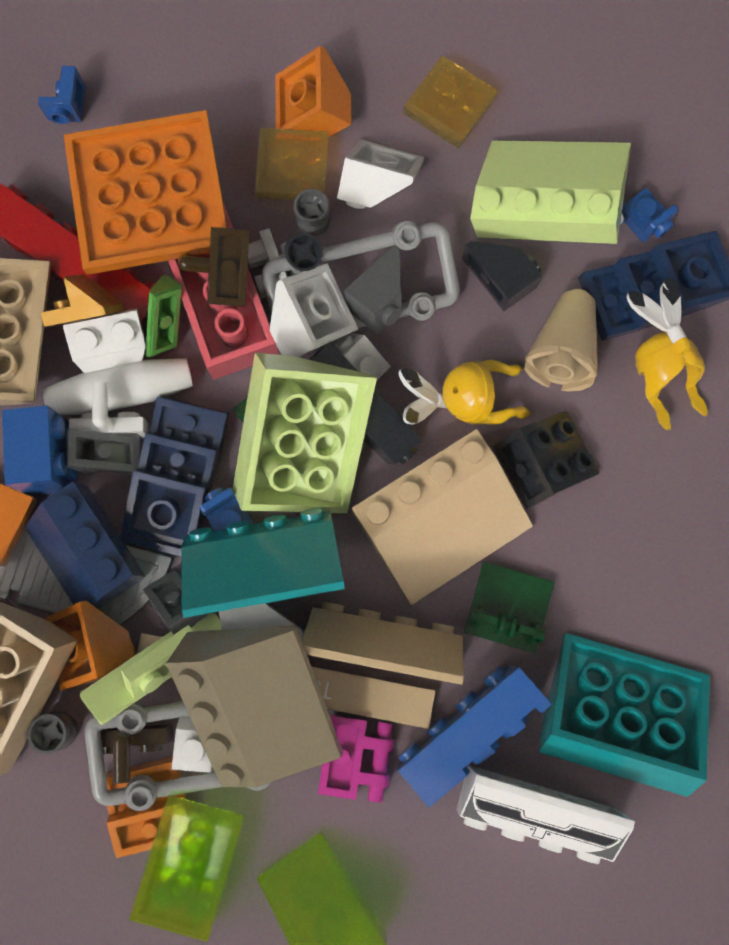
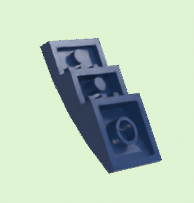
M717 231L658 244L649 252L620 258L614 265L583 272L578 277L582 290L588 292L595 299L596 327L601 340L605 341L654 326L631 308L627 301V294L630 291L643 293L660 306V287L667 278L673 279L679 287L681 317L729 300V260Z
M158 396L156 398L150 432L145 433L139 467L133 471L120 535L123 542L181 556L184 537L189 536V532L201 528L204 514L199 507L206 503L204 497L212 489L230 415L229 412L168 397Z

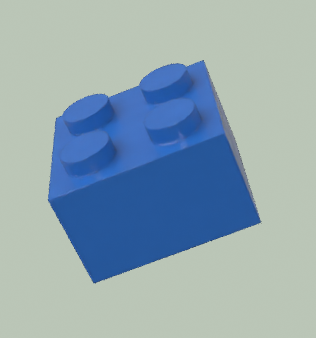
M48 405L2 410L4 477L6 486L32 497L55 494L72 481L76 482L78 480V471L65 467L66 430L69 429L68 420Z

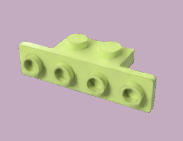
M208 613V616L197 622L192 628L187 625L174 635L170 631L80 693L81 700L98 723L104 725L172 676L166 662L185 634L193 631L221 630L219 617L215 613Z

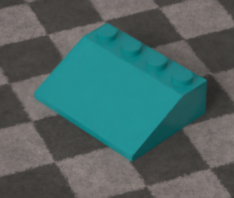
M312 508L302 511L300 513L301 516L286 518L285 515H273L265 518L262 523L249 525L247 521H238L227 525V529L212 531L211 528H199L189 532V536L184 537L181 547L183 618L345 589L331 512H323L321 508Z
M565 633L548 700L552 705L544 712L538 752L688 797L707 781L710 675Z

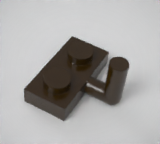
M211 227L209 258L194 257L187 254L179 256L177 260L178 265L183 271L208 273V304L245 306L250 230Z
M173 724L145 725L140 732L133 735L120 732L117 727L102 729L100 732L103 754H113V783L130 782V746H139V752L161 751L162 744H167L173 740Z

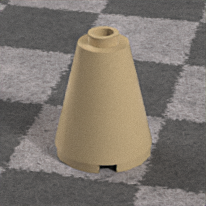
M573 289L561 295L526 355L525 372L531 379L549 388L551 382L562 385L561 391L568 392L581 391L593 385L598 373L596 302L585 290Z

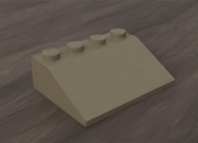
M296 625L187 632L166 662L221 787H259L341 758L343 750Z

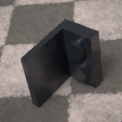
M566 411L520 427L493 445L526 509L599 474L592 455L589 453L574 422Z

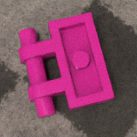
M330 714L343 754L339 759L322 764L318 794L356 800L358 784L369 785L368 801L382 803L384 788L389 787L390 775L386 773L389 752L394 750L395 740L391 739L393 724L378 722L376 736L365 735L367 720ZM363 748L374 750L371 771L360 770Z

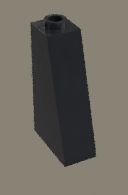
M331 342L320 348L308 359L358 371ZM374 389L363 441L387 464L396 465L398 462L404 464L417 452L415 445L421 438Z

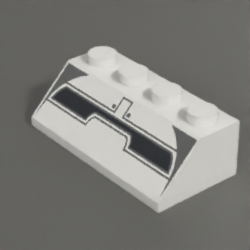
M471 765L467 766L470 772L464 778L456 809L459 816L465 818L464 824L472 828L486 830L487 825L502 829L501 835L521 842H524L525 836L540 840V847L557 853H562V849L565 847L577 851L576 857L594 864H600L601 858L614 862L633 831L635 824L633 819L614 807Z

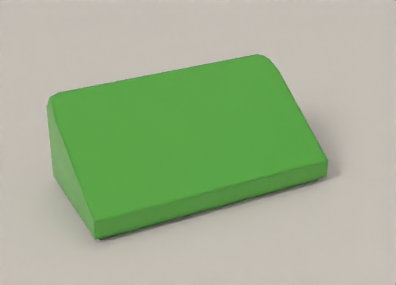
M168 275L161 276L149 292L145 354L147 357H152L177 347L182 285Z

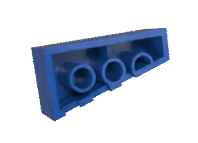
M500 665L497 666L483 679L487 684L476 695L472 690L455 704L458 711L448 720L444 716L439 718L429 727L427 732L430 736L421 745L418 746L416 742H413L398 756L402 761L397 765L398 772L429 808L469 774L470 770L467 766L472 761L475 765H479L495 753L499 746L496 740L501 736L505 739L511 735L515 736L525 728V722L528 719L526 715L536 707L542 713L552 705L520 667L507 666L503 669Z

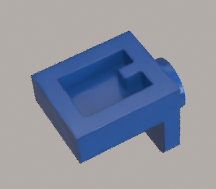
M62 66L60 80H57L55 84L56 97L40 96L38 98V105L49 121L57 124L82 122L86 85L75 66Z
M647 188L643 189L622 207L624 222L643 243L647 242L654 235L658 239L664 236L675 225L672 219L679 211L675 204L666 210Z
M220 487L204 497L206 503L199 507L215 531L227 529V525L238 521H247L249 525L254 524L248 512L241 510L231 487L225 491L223 487Z

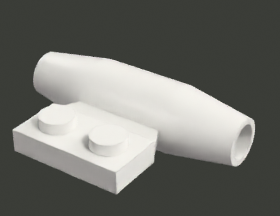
M136 308L64 323L63 329L72 361L84 373L45 387L42 392L45 406L48 405L61 416L92 413L93 382L101 381L108 383V411L154 402L158 396L167 397L192 387L193 381L187 358L142 360L146 341Z

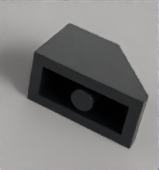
M470 241L465 245L462 260L503 311L535 290L543 276L538 262L532 256H527L521 248Z

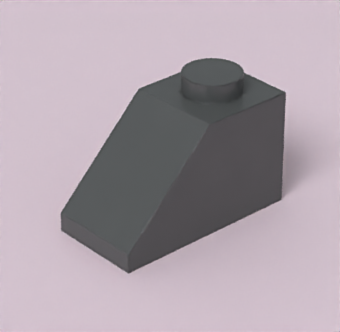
M395 245L344 289L345 301L351 314L376 334L386 326H392L399 319L402 312L400 249Z

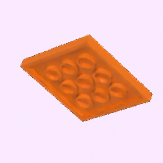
M207 110L63 134L82 267L87 275L178 259L183 254L189 256L207 254L210 249V228H228Z

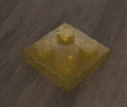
M441 56L404 105L403 114L459 149L497 98L498 90L444 56Z
M260 128L255 185L256 198L295 200L296 196L306 189L320 190L325 194L329 131Z

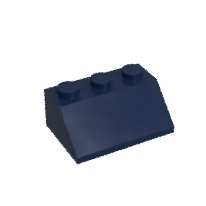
M72 481L44 500L25 526L26 531L73 605L78 602L88 601L97 609H100L146 577L87 486Z

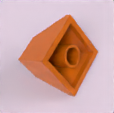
M318 46L275 75L276 137L280 139L329 138L352 125L351 93L324 47Z
M88 601L78 602L44 618L78 640L58 678L60 691L98 681L136 655L129 631Z

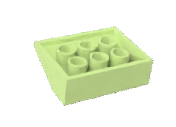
M492 141L476 184L470 218L477 238L617 244L631 143Z
M255 353L232 489L242 511L302 512L307 509L321 508L323 512L348 513L377 380L375 375L295 356Z

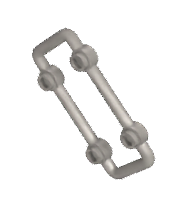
M401 221L393 227L391 232L323 247V257L320 263L394 245L402 250H412L417 247L421 239L436 237L446 293L434 296L423 291L412 293L407 301L402 303V312L399 318L411 316L419 321L427 320L434 314L436 309L454 304L460 294L450 235L447 228L438 222L416 225L411 221ZM285 256L268 261L262 270V281L271 316L277 283L276 274L289 270L296 274L304 272L294 269L287 262ZM352 315L358 328L366 326Z
M138 700L104 725H100L94 716L87 722L84 735L91 789L94 799L104 806L127 804L133 810L143 811L150 808L156 798L221 787L215 772L159 782H155L147 775H137L130 779L126 787L108 789L100 731L117 727L120 732L133 735L140 732L147 722L189 716L183 701L146 707ZM270 783L261 785L259 787L247 788L253 791H260L269 786Z

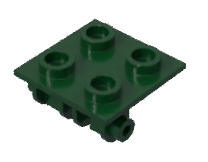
M483 562L464 633L536 654L539 642L542 643L545 637L546 628H543L554 582Z

